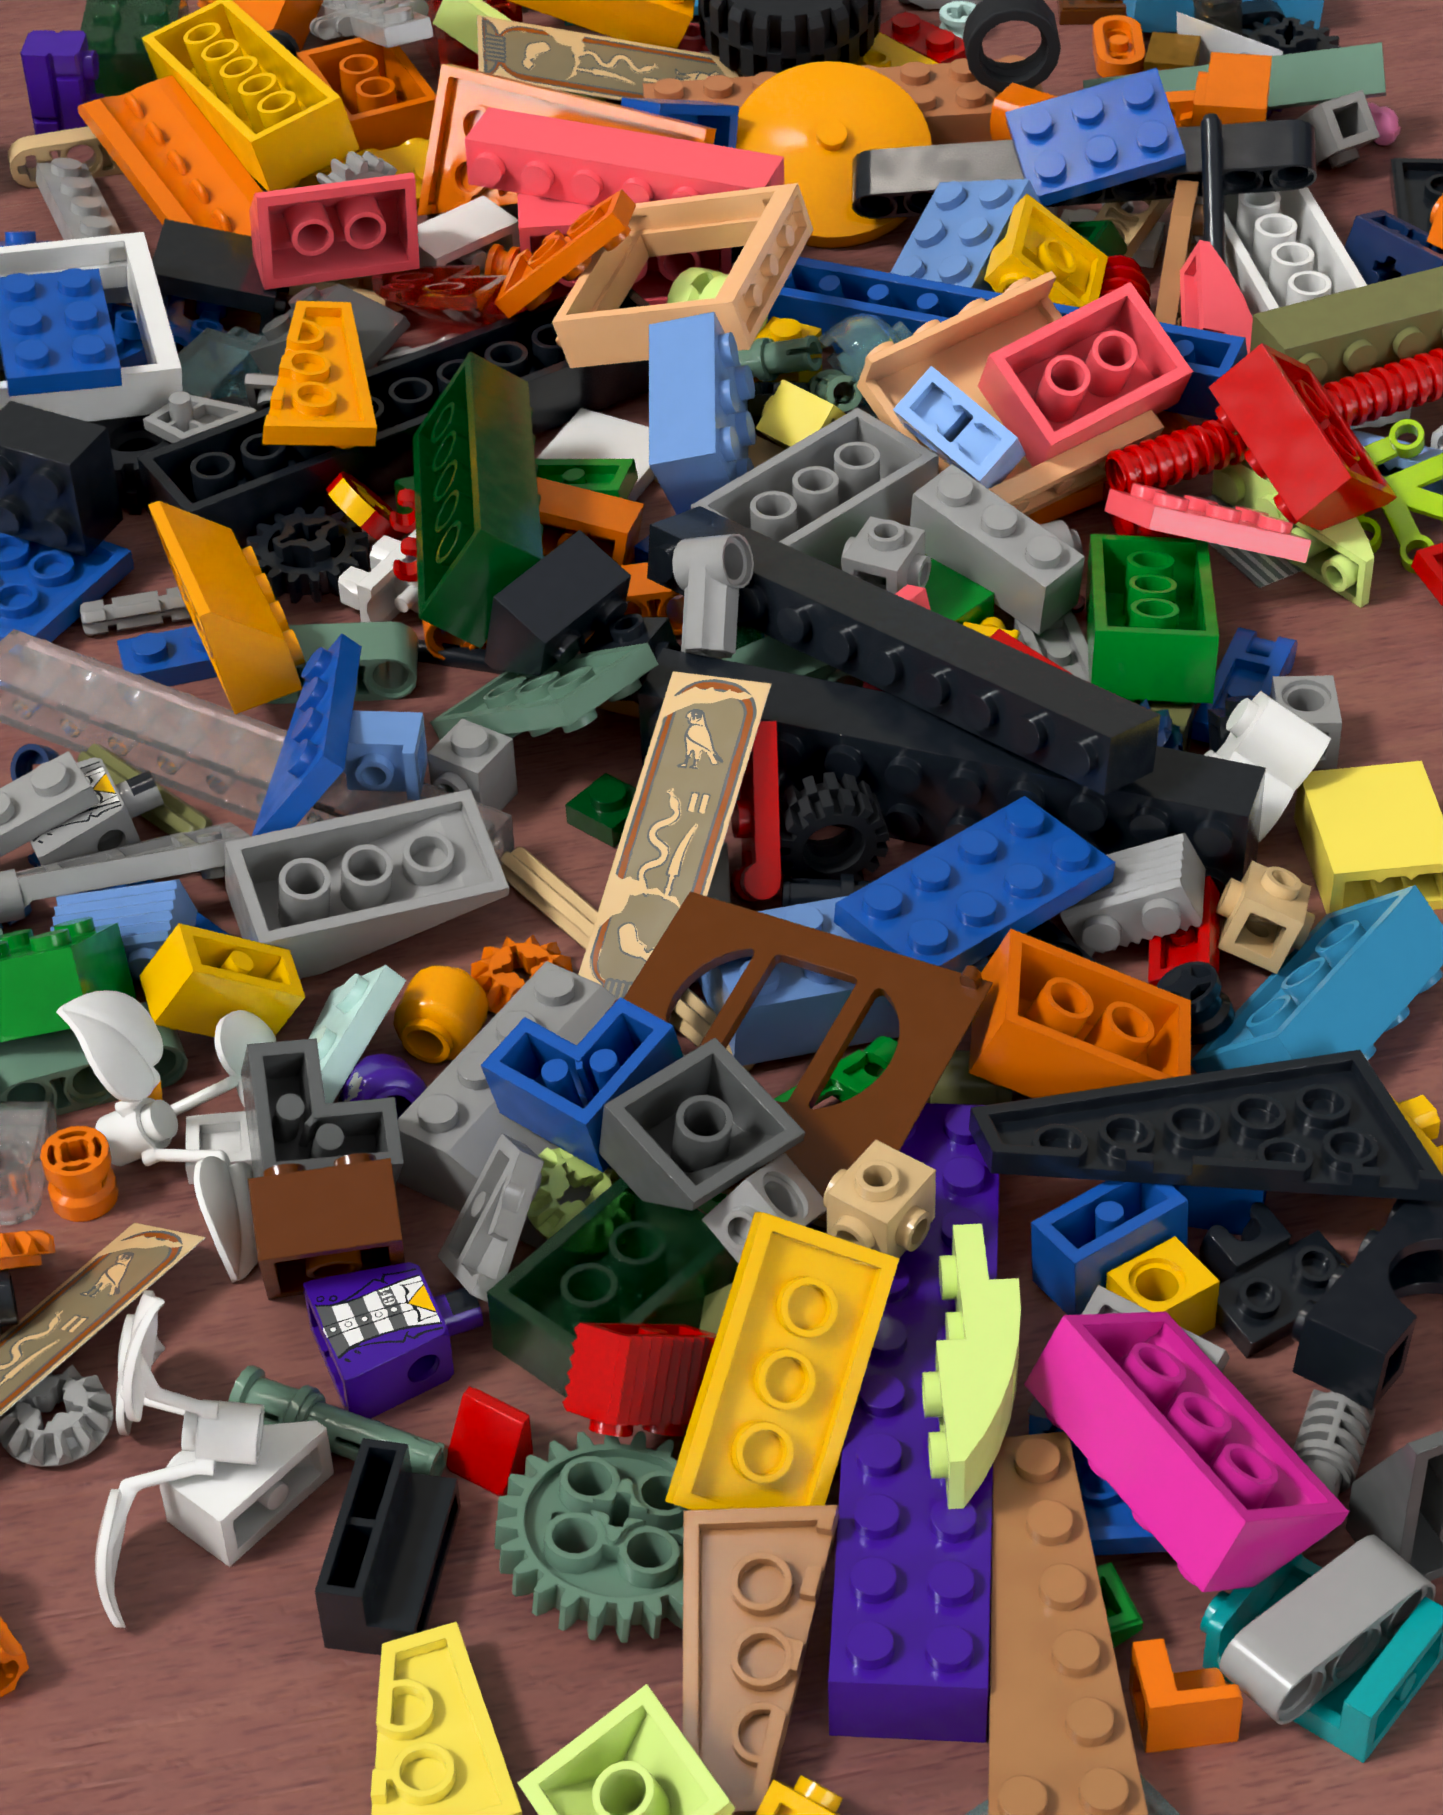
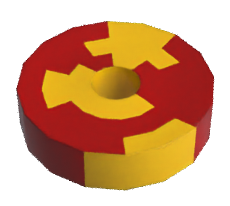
M344 471L340 472L326 488L328 495L336 505L377 541L384 535L401 541L408 534L393 529L389 520L390 512L393 510L372 490L352 475Z

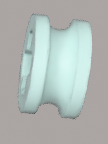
M955 1L945 4L939 11V18L942 22L939 28L949 30L955 36L963 39L966 19L976 4L967 1Z

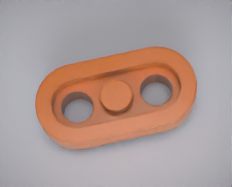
M1110 15L1098 19L1093 25L1092 38L1097 73L1105 78L1143 72L1145 47L1140 23L1131 17L1123 15Z

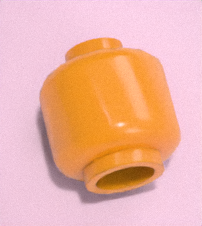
M430 966L421 969L411 979L395 1009L393 1025L404 1048L417 1059L428 1063L454 1060L480 1032L487 1019L489 1002L483 988L466 971L450 966Z

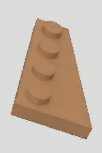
M838 1505L684 1510L682 1733L734 1805L735 1809L732 1815H755L772 1781L776 1778L839 1520Z

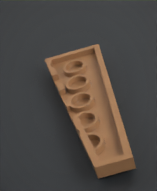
M1064 1431L1004 1437L999 1453L993 1462L988 1815H1148L1070 1438Z

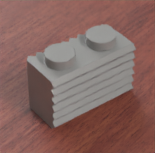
M1186 833L1107 854L1106 856L1116 862L1113 882L1060 913L1062 921L1076 944L1091 957L1095 951L1104 954L1106 951L1116 950L1118 945L1128 947L1130 942L1139 944L1142 938L1152 940L1154 935L1163 938L1164 935L1175 934L1178 929L1187 931L1190 925L1199 928L1203 918L1206 869Z

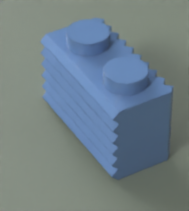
M175 879L57 896V906L54 907L55 916L52 919L54 926L84 917H93L95 927L118 923L132 981L137 982V980H140L139 975L178 923L195 927L197 909L181 881Z

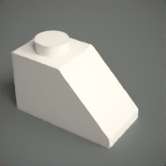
M316 1420L264 1425L261 1451L257 1465L216 1461L214 1476L197 1474L159 1484L167 1522L229 1567L232 1566L334 1474L327 1428ZM180 1451L170 1460L166 1468L196 1460L195 1452Z

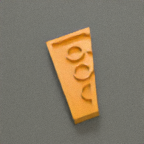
M296 301L287 335L285 353L281 358L277 383L273 388L270 410L264 422L262 445L334 446L342 449L355 446H375L377 425L351 302Z

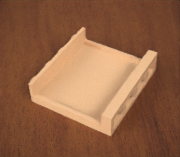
M1050 271L1033 280L1029 277L1021 278L1011 284L1003 294L988 301L984 298L976 299L967 304L958 315L943 322L937 319L931 320L919 327L912 336L894 344L892 341L881 343L871 350L865 358V365L857 384L858 390L880 421L927 449L929 448L902 426L893 409L930 366H933L1003 425L978 388V383L989 354L1062 317L1048 297L1056 276ZM1151 409L1034 467L1030 465L1024 456L1001 483L989 488V490L1028 516L1107 477L1105 464L1110 451L1115 449L1123 451L1128 445H1139L1141 441L1147 439L1155 440L1161 434L1164 426ZM940 457L938 474L950 466Z

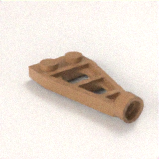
M1177 180L1155 313L1158 322L1181 326L1180 270L1197 245L1195 244V236H1203L1204 234L1203 204H1197L1198 182Z

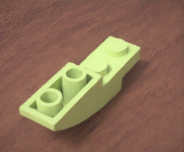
M1245 459L1238 465L1229 464L1225 469H1214L1212 494H1215L1224 502L1234 507H1247L1269 513V516L1287 520L1273 500L1278 492L1270 480L1262 479ZM1357 518L1349 519L1321 531L1300 522L1295 525L1293 524L1291 533L1310 539L1312 542L1306 563L1286 560L1303 569L1305 573L1361 608L1368 604L1374 554L1369 539Z
M982 1224L953 1225L952 1255L939 1256L941 1299H955L956 1312H946L945 1314L946 1340L936 1341L935 1371L922 1372L924 1417H938L940 1432L928 1433L931 1479L945 1478L948 1509H963L984 1481L999 1453L1007 1431L1017 1390L1021 1321L1019 1278L989 1280Z

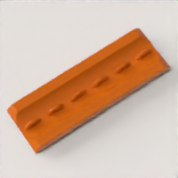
M172 75L139 86L123 95L99 98L78 106V114L162 225L164 220L168 219L251 236L249 210L254 194L264 191Z

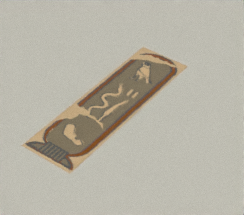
M477 15L479 71L555 90L621 100L622 98H643V84L656 83L666 78L689 81L704 80L708 76L724 75L730 78L744 77L741 70L737 69L733 72L723 65L719 60V56Z
M672 672L578 974L601 984L618 999L620 997L624 998L689 892L708 896L771 688L770 683Z
M133 1223L20 1319L19 1324L13 1325L0 1336V1416L206 1237Z

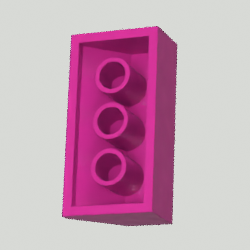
M1166 1311L1063 1315L1024 1383L1026 1388L1044 1407L1045 1415L1049 1421L1069 1436L1087 1457L1088 1465L1092 1471L1111 1485L1132 1510L1135 1521L1143 1529L1154 1535L1177 1562L1178 1570L1182 1576L1198 1587L1202 1593L1255 1587L1341 1525L1349 1514L1345 1506Z

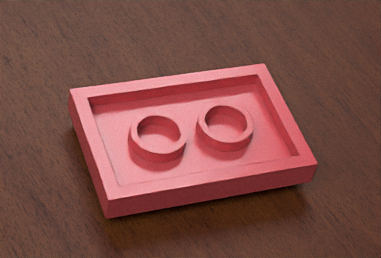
M1133 483L1130 493L1110 489L1104 510L1107 513L1150 530L1306 563L1312 542L1310 539L1291 533L1293 522L1269 516V513L1242 506H1236L1233 509L1218 505V502L1185 494L1183 498L1167 494V491L1137 483Z

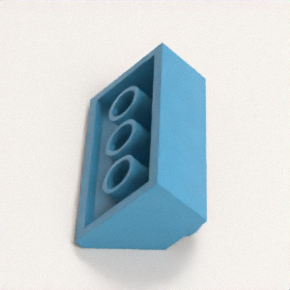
M1416 885L1326 914L1309 933L1301 949H1294L1286 957L1278 973H1272L1235 1012L1234 1021L1229 1029L1217 1039L1208 1042L1191 1060L1192 1067L1199 1074L1361 1050L1366 1059L1369 1060L1376 1052V1047L1374 1046L1376 1040L1384 1032L1400 1024L1409 1015L1410 1009L1407 1005L1414 997L1435 985L1442 978L1443 972L1440 968L1443 966V924Z

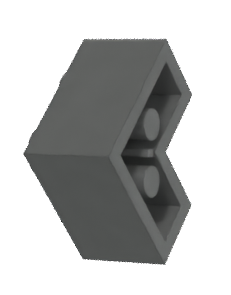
M317 1038L247 1044L241 1069V1079L254 1178L262 1177L264 1170L276 1165L301 1164L305 1166L306 1170L334 1166L336 1159L346 1155L369 1153L375 1155L376 1160L391 1158L394 1184L396 1185L404 1161L395 1097L325 1104Z

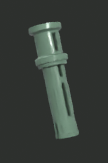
M250 1365L241 1372L230 1393L229 1402L264 1405V1425L318 1421L327 1428L330 1451L340 1456L356 1461L362 1438L408 1444L412 1473L442 1476L448 1457V1446L446 1444L430 1441L386 1425L383 1422L327 1404L325 1396L320 1393L318 1388L304 1385L300 1389H296L266 1378L265 1371L262 1368Z

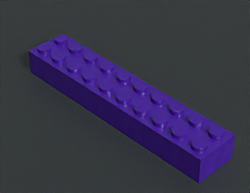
M926 1103L900 1152L936 1169L935 1219L931 1222L929 1231L921 1245L912 1252L906 1250L899 1258L842 1447L828 1678L829 1736L986 1743L993 1464L984 1481L963 1509H948L945 1478L931 1479L929 1466L928 1433L940 1432L938 1417H924L922 1398V1372L935 1371L936 1341L946 1340L945 1314L946 1312H956L955 1299H941L939 1281V1256L952 1255L953 1225L982 1224L989 1280L997 1279L999 1174L990 1173L969 1131L971 1107L984 1105Z

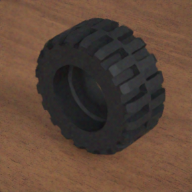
M698 0L699 28L701 36L705 39V45L714 56H719V60L723 65L733 72L737 69L741 70L744 77L755 76L761 72H775L778 74L789 68L812 62L831 61L856 64L859 56L863 57L874 44V39L879 34L881 26V0Z

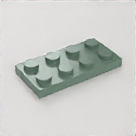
M643 643L577 654L566 664L555 663L540 676L505 671L430 721L439 740L461 719L468 720L511 738L526 731H529L532 737H536L556 727H562L565 733L572 732L595 720L598 716L595 708L605 701H618L637 691L642 686L639 678L659 664L649 644Z

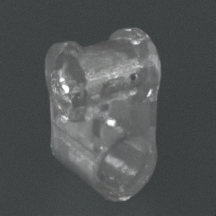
M0 1101L1 1225L22 1223L33 1217L42 1205L46 1176L40 1159L41 1148L48 1137L57 1132L56 1109L52 1101Z

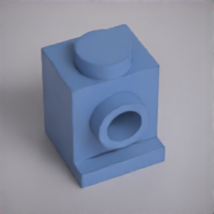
M353 710L345 769L342 772L346 774L347 790L407 792V800H420L428 762L423 712Z

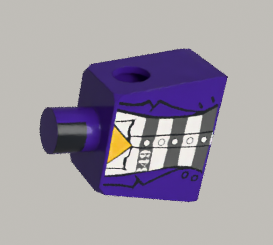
M411 1262L314 1279L303 1283L310 1329L344 1410L369 1419L448 1381L454 1374L450 1337L483 1326L482 1312L477 1297L472 1296L465 1287L433 1297L419 1265Z

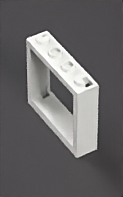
M144 232L0 247V277H6L14 273L30 275L62 272L71 268L83 270L99 268L103 289L128 287L148 365L122 367V386L9 397L6 381H0V410L9 401L90 422L150 415L169 403L168 398L172 393L182 391V368Z

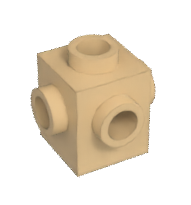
M1252 861L1242 881L1231 878L1221 895L1215 913L1223 916L1224 921L1217 948L1277 974L1291 947L1300 950L1312 928L1315 915L1307 911L1311 886L1302 883L1295 874L1284 868L1276 866L1266 867Z
M875 1140L848 1170H839L830 1180L823 1197V1205L827 1208V1234L896 1258H900L906 1250L910 1252L916 1250L924 1241L931 1222L935 1219L936 1169Z

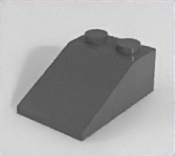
M1443 1430L1406 1444L1352 1482L1348 1508L1349 1514L1346 1521V1530L1355 1543L1366 1536L1376 1535L1429 1581L1443 1576Z

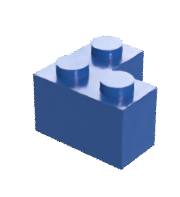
M620 997L578 1045L524 1017L480 1066L500 1114L604 1172L610 1166L599 1154L604 1105L684 1056L673 1025Z

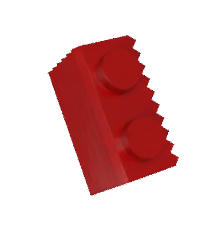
M579 1323L574 1328L577 1338L572 1342L575 1353L569 1357L573 1367L567 1372L570 1382L565 1386L568 1397L562 1401L565 1410L589 1418L588 1429L603 1435L631 1437L633 1436L634 1425L638 1426L641 1424L643 1430L666 1436H684L717 1334L685 1324Z

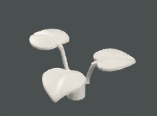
M104 990L84 994L62 1005L56 1013L59 1014L76 1035L85 1057L99 1081L111 1095L120 1100L115 1103V1111L100 1117L95 1129L105 1135L112 1157L111 1163L116 1166H124L141 1158L143 1164L147 1167L160 1161L196 1162L194 1188L207 1227L231 1279V1283L244 1279L258 1263L248 1179L254 1178L252 1166L246 1162H237L231 1165L227 1153L223 1150L164 1148L170 1144L172 1137L177 1133L178 1121L176 1116L236 1087L245 1108L241 1069L247 1044L276 1042L275 1034L254 1013L246 1010H237L225 1015L216 1026L214 1040L219 1061L230 1076L169 1105L164 1100L148 1098L160 1082V1075L154 1066L163 1055V1042L154 1020L141 1003L125 993Z
M150 1290L144 1291L135 1314L126 1315L121 1333L116 1391L117 1430L120 1435L128 1436L132 1421L140 1422L143 1405L183 1415L181 1448L182 1451L195 1452L196 1460L123 1479L119 1489H111L97 1539L95 1574L99 1595L106 1614L113 1626L119 1628H126L117 1605L114 1583L127 1515L136 1494L147 1487L197 1474L214 1476L216 1461L257 1465L264 1426V1405L207 1399L198 1400L160 1388L151 1371V1367L165 1350V1347L157 1337L158 1311L165 1301L155 1297L154 1291Z

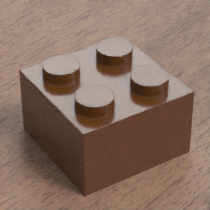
M356 1153L336 1159L334 1166L306 1170L305 1166L301 1164H281L264 1170L262 1177L248 1179L257 1256L268 1300L305 1294L303 1283L310 1280L405 1263L391 1158L376 1160V1156L373 1154Z

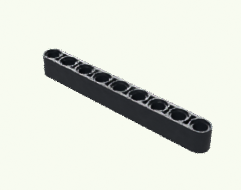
M1289 119L1222 124L1224 195L1298 190L1308 187L1315 182L1317 178L1315 129L1309 122ZM1200 126L1177 128L1186 153V165L1044 207L1174 199L1177 180L1198 182V197H1203ZM1012 139L872 149L863 151L853 158L852 209L859 216L869 219L921 216L940 182L1024 179Z

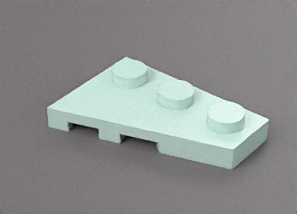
M387 965L363 976L356 973L344 985L331 990L308 1038H317L325 1104L334 1102L407 981Z

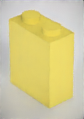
M1422 761L1311 771L1297 788L1294 820L1326 914L1413 885L1417 886L1432 910L1443 909V815Z

